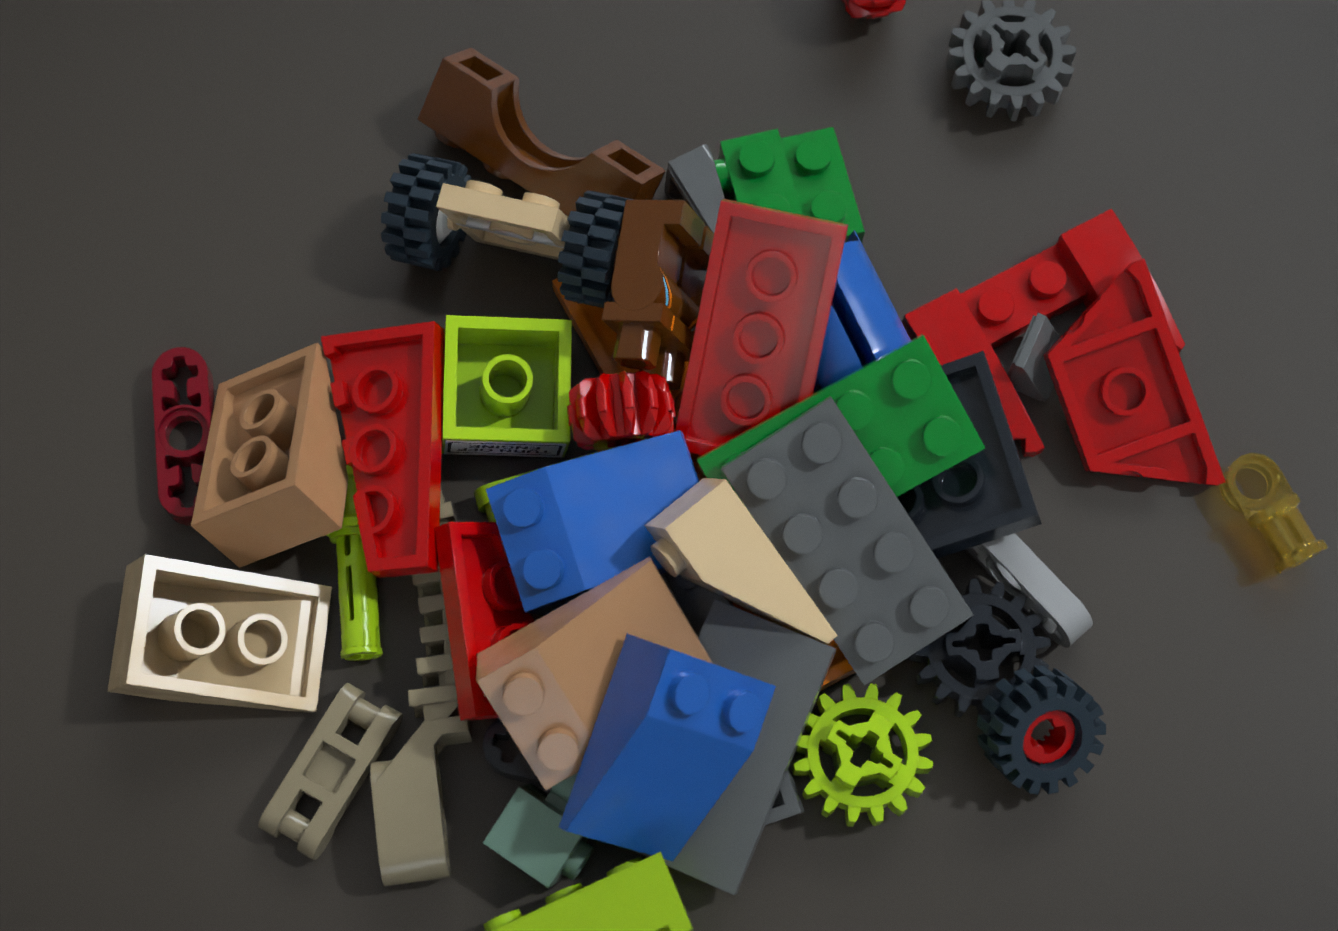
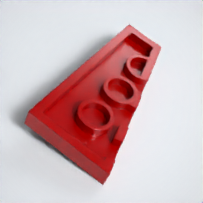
M435 321L321 336L324 356L331 361L335 381L330 383L334 406L341 411L346 439L342 440L346 464L352 467L357 490L353 495L368 572L379 578L436 573L439 569L435 527L440 526L445 329Z

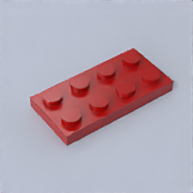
M727 199L721 200L675 431L680 430L683 432L690 453L703 455L813 394L848 224Z

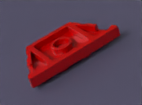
M1145 258L1134 261L1117 276L1043 355L1085 471L1204 485L1223 484L1226 482Z

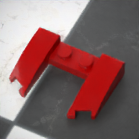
M1111 208L1062 233L1056 245L962 293L956 288L905 314L902 324L910 340L921 334L925 336L940 365L984 351L1013 439L1021 440L1023 457H1034L1042 453L1045 447L993 349L1025 333L1033 315L1037 316V313L1047 316L1050 320L1081 303H1084L1088 308L1130 263L1140 260L1142 257ZM1151 275L1175 344L1180 353L1185 346V342Z

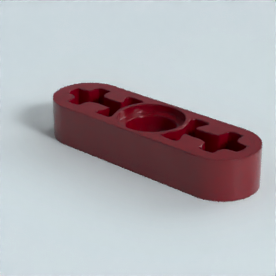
M176 347L162 353L152 368L158 496L162 506L173 520L180 524L191 526L197 496L194 497V506L185 508L181 500L176 498L175 495L184 493L186 488L185 474L180 466L191 467L193 481L199 487L202 465L199 464L204 461L215 405L212 373L204 358L191 348ZM184 366L189 368L193 376H197L189 378L186 383L187 398L192 405H181L179 391L173 381L169 380L177 378L179 368ZM186 421L196 422L201 425L203 435L200 442L194 448L177 450L170 446L169 438L175 426Z

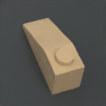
M703 478L645 525L656 541L651 545L652 553L661 566L673 577L680 574L683 578L777 625L816 641L828 644L837 637L835 631L726 479Z

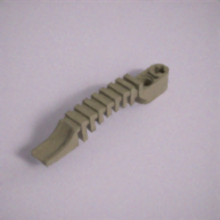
M441 488L440 525L447 522H456L451 501L445 502ZM440 567L436 573L412 575L413 585H416L418 590L420 614L424 615L425 627L419 628L421 644H425L426 654L430 656L416 659L417 673L422 676L423 687L437 684L439 686L408 690L409 706L414 708L415 718L424 717L423 723L393 760L370 764L378 858L384 886L451 877L439 755L447 745L473 741L469 720L460 721Z

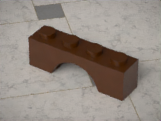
M468 48L442 59L417 119L433 129L435 136L444 144L464 149L483 161V167L494 176L502 179H511L531 193L544 195L560 203L559 209L567 216H569L571 210L576 211L575 202L579 197H583L586 191H596L633 200H652L666 172L665 169L619 140H615L591 152L587 157H569L549 149L537 139L524 119L519 101V77L473 48Z

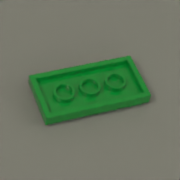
M921 334L697 458V461L707 478L726 479L735 491L721 467L829 396H831L896 497L984 450L985 446L925 336Z

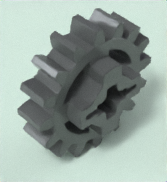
M982 0L978 15L969 10L963 13L959 28H953L948 46L951 49L948 52L946 68L956 70L951 83L953 89L969 88L965 104L970 107L982 100L988 103L986 107L987 117L992 118L998 108H1006L1010 121H1016L1022 107H1026L1029 113L1036 117L1041 113L1044 100L1053 105L1059 101L1063 87H1068L1074 72V68L1071 65L1077 51L1075 46L1065 45L1071 31L1069 26H1059L1056 28L1052 26L1056 14L1054 9L1051 8L1040 15L1034 12L1035 0H1027L1023 8L1016 7L1014 0H1003L1002 7L995 8L990 0ZM1040 46H1042L1046 55L1040 51ZM973 47L977 50L975 58L983 64L981 69H979L975 62Z

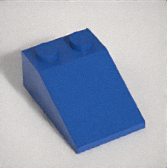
M682 431L671 432L546 466L486 489L525 612L545 616L648 557L652 559L660 574L667 572L651 551V545L656 541L645 525L699 482Z
M627 633L559 828L651 856L661 852L665 860L673 862L754 751L776 686Z

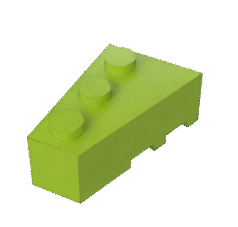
M661 852L644 860L641 857L616 866L606 873L607 877L584 888L579 883L561 889L545 898L546 906L525 916H522L520 909L497 916L483 924L485 931H693Z

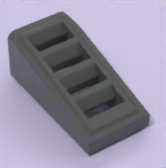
M704 144L668 162L664 191L670 200H685L705 223L704 226H708L714 233L720 202L725 198L712 152L709 150L708 145Z

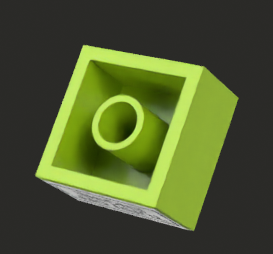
M446 315L442 454L565 457L570 444L567 406L569 405L568 391L571 390L572 320Z

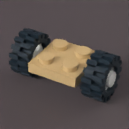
M412 153L408 155V160L402 159L398 164L400 173L394 172L390 179L393 189L392 192L386 191L383 202L388 203V208L386 212L381 214V223L386 224V228L381 232L382 242L387 243L384 251L386 255L391 256V260L442 271L443 267L448 268L451 265V257H457L460 252L458 242H464L466 234H468L476 242L557 259L558 263L563 264L562 268L558 271V282H562L559 290L561 295H565L564 299L599 308H604L605 302H615L612 296V278L626 200L633 199L596 191H586L583 197H579L575 202L576 211L571 210L569 216H567L559 209L560 203L544 195L526 192L522 200L502 196L503 191L484 182L471 180V176L466 175L467 167L459 162Z

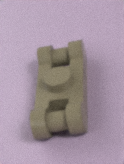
M346 683L332 701L265 808L258 824L259 829L275 838L283 834L297 842V851L312 860L319 858L327 847L335 827L369 774L370 764L377 761L383 749L391 742L404 717V714L388 705L379 708L364 699L365 692L350 683ZM350 722L367 730L358 745L340 736L346 725ZM303 794L322 803L312 820L295 811Z

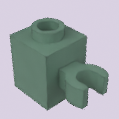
M578 773L553 786L549 794L532 783L518 787L483 844L548 888L561 882L564 876L573 881L594 851V847L586 842L588 837L559 828Z

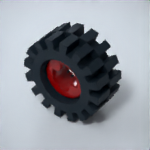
M1034 666L1033 676L1024 668L1016 670L1013 673L1017 683L1011 685L1003 678L995 685L1002 692L1001 696L996 700L987 694L982 703L991 714L990 716L978 715L977 726L984 732V734L977 735L979 746L985 751V757L1019 789L1022 786L1028 793L1038 795L1041 787L1048 794L1058 793V780H1061L1070 788L1079 782L1073 772L1080 767L1088 774L1095 766L1087 759L1090 752L1101 756L1104 744L1094 736L1106 735V723L1099 718L1104 713L1101 706L1093 700L1094 697L1056 668H1053L1051 672L1045 666ZM1047 719L1054 727L1048 730L1051 735L1049 737L1044 735V741L1040 739L1035 740L1031 736L1034 728L1041 721Z

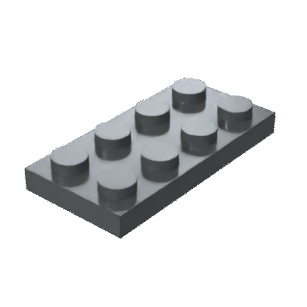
M831 396L721 467L757 524L837 634L834 641L864 685L974 616Z

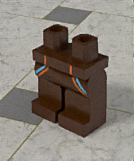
M626 200L612 278V296L615 302H605L602 321L617 334L613 359L619 365L630 369H639V371L644 370L650 374L661 375L666 378L669 390H678L681 385L684 362L689 361L714 233L708 226H704L705 223L685 200Z

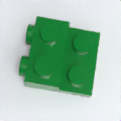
M834 127L783 138L780 137L777 128L720 141L719 159H715L714 163L723 194H728L729 200L848 224L845 242H847L853 230L856 231L860 241H863L865 230Z

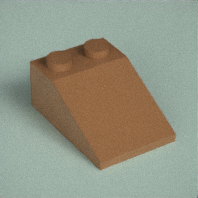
M314 343L218 385L191 526L239 568L342 529L348 474L330 386L327 360L324 356L323 348L318 343Z
M650 557L477 654L476 681L545 790L578 773L627 633L713 663Z

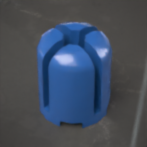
M855 230L852 231L844 245L813 394L910 341Z

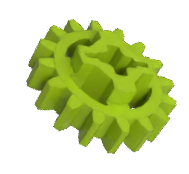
M870 683L864 697L856 698L850 684L843 685L840 692V702L835 703L825 693L819 696L817 706L821 716L818 717L815 714H810L805 726V730L810 733V736L802 735L796 748L797 752L805 754V758L793 764L792 773L794 776L809 775L811 781L805 787L802 796L807 800L819 794L826 799L821 815L827 818L839 807L845 810L846 826L853 827L860 812H867L872 825L879 826L883 822L884 807L888 806L894 814L900 817L908 809L902 794L905 793L919 798L924 791L925 786L914 775L927 774L933 768V761L919 756L918 752L928 747L932 742L931 734L914 733L912 728L921 717L918 710L909 712L904 716L897 710L901 703V694L896 692L886 703L878 700L877 684ZM855 714L871 716L868 722L847 725L838 720ZM891 729L896 733L901 742L904 764L901 763V758L892 753L888 737ZM863 742L872 747L873 750L870 754L871 761L867 760L860 768L853 765L850 760L853 756L852 749L856 750ZM819 745L823 747L822 751L832 757L836 773L832 781L827 778L821 767ZM876 784L882 789L888 788L885 792L874 796L851 795L855 787Z

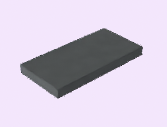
M714 599L698 636L712 662L718 666L775 685L776 688L754 751L674 861L665 859L664 861L667 866L732 895H736L837 649ZM637 852V853H639V854H641V855H644V856H646V857H650V856H651V855H647V854H644V853H641V852Z

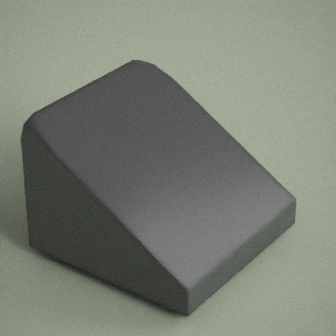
M1037 313V316L1033 315L1007 375L1016 391L1036 400L1046 401L1051 394L1054 384L1043 355L1060 337L1047 316Z

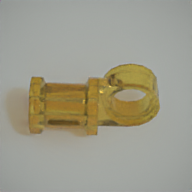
M1249 453L1241 455L1225 469L1223 476L1226 482L1220 484L1223 500L1230 508L1243 514L1251 529H1259L1277 560L1273 566L1277 575L1303 564L1329 548L1324 539L1317 540L1298 509L1301 499L1297 493L1293 492L1281 469L1271 458L1263 454ZM1249 468L1262 474L1267 483V492L1263 498L1251 499L1241 494L1235 483L1236 474L1239 470Z

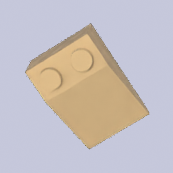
M145 554L126 566L107 692L177 702L314 713L317 711L332 587Z

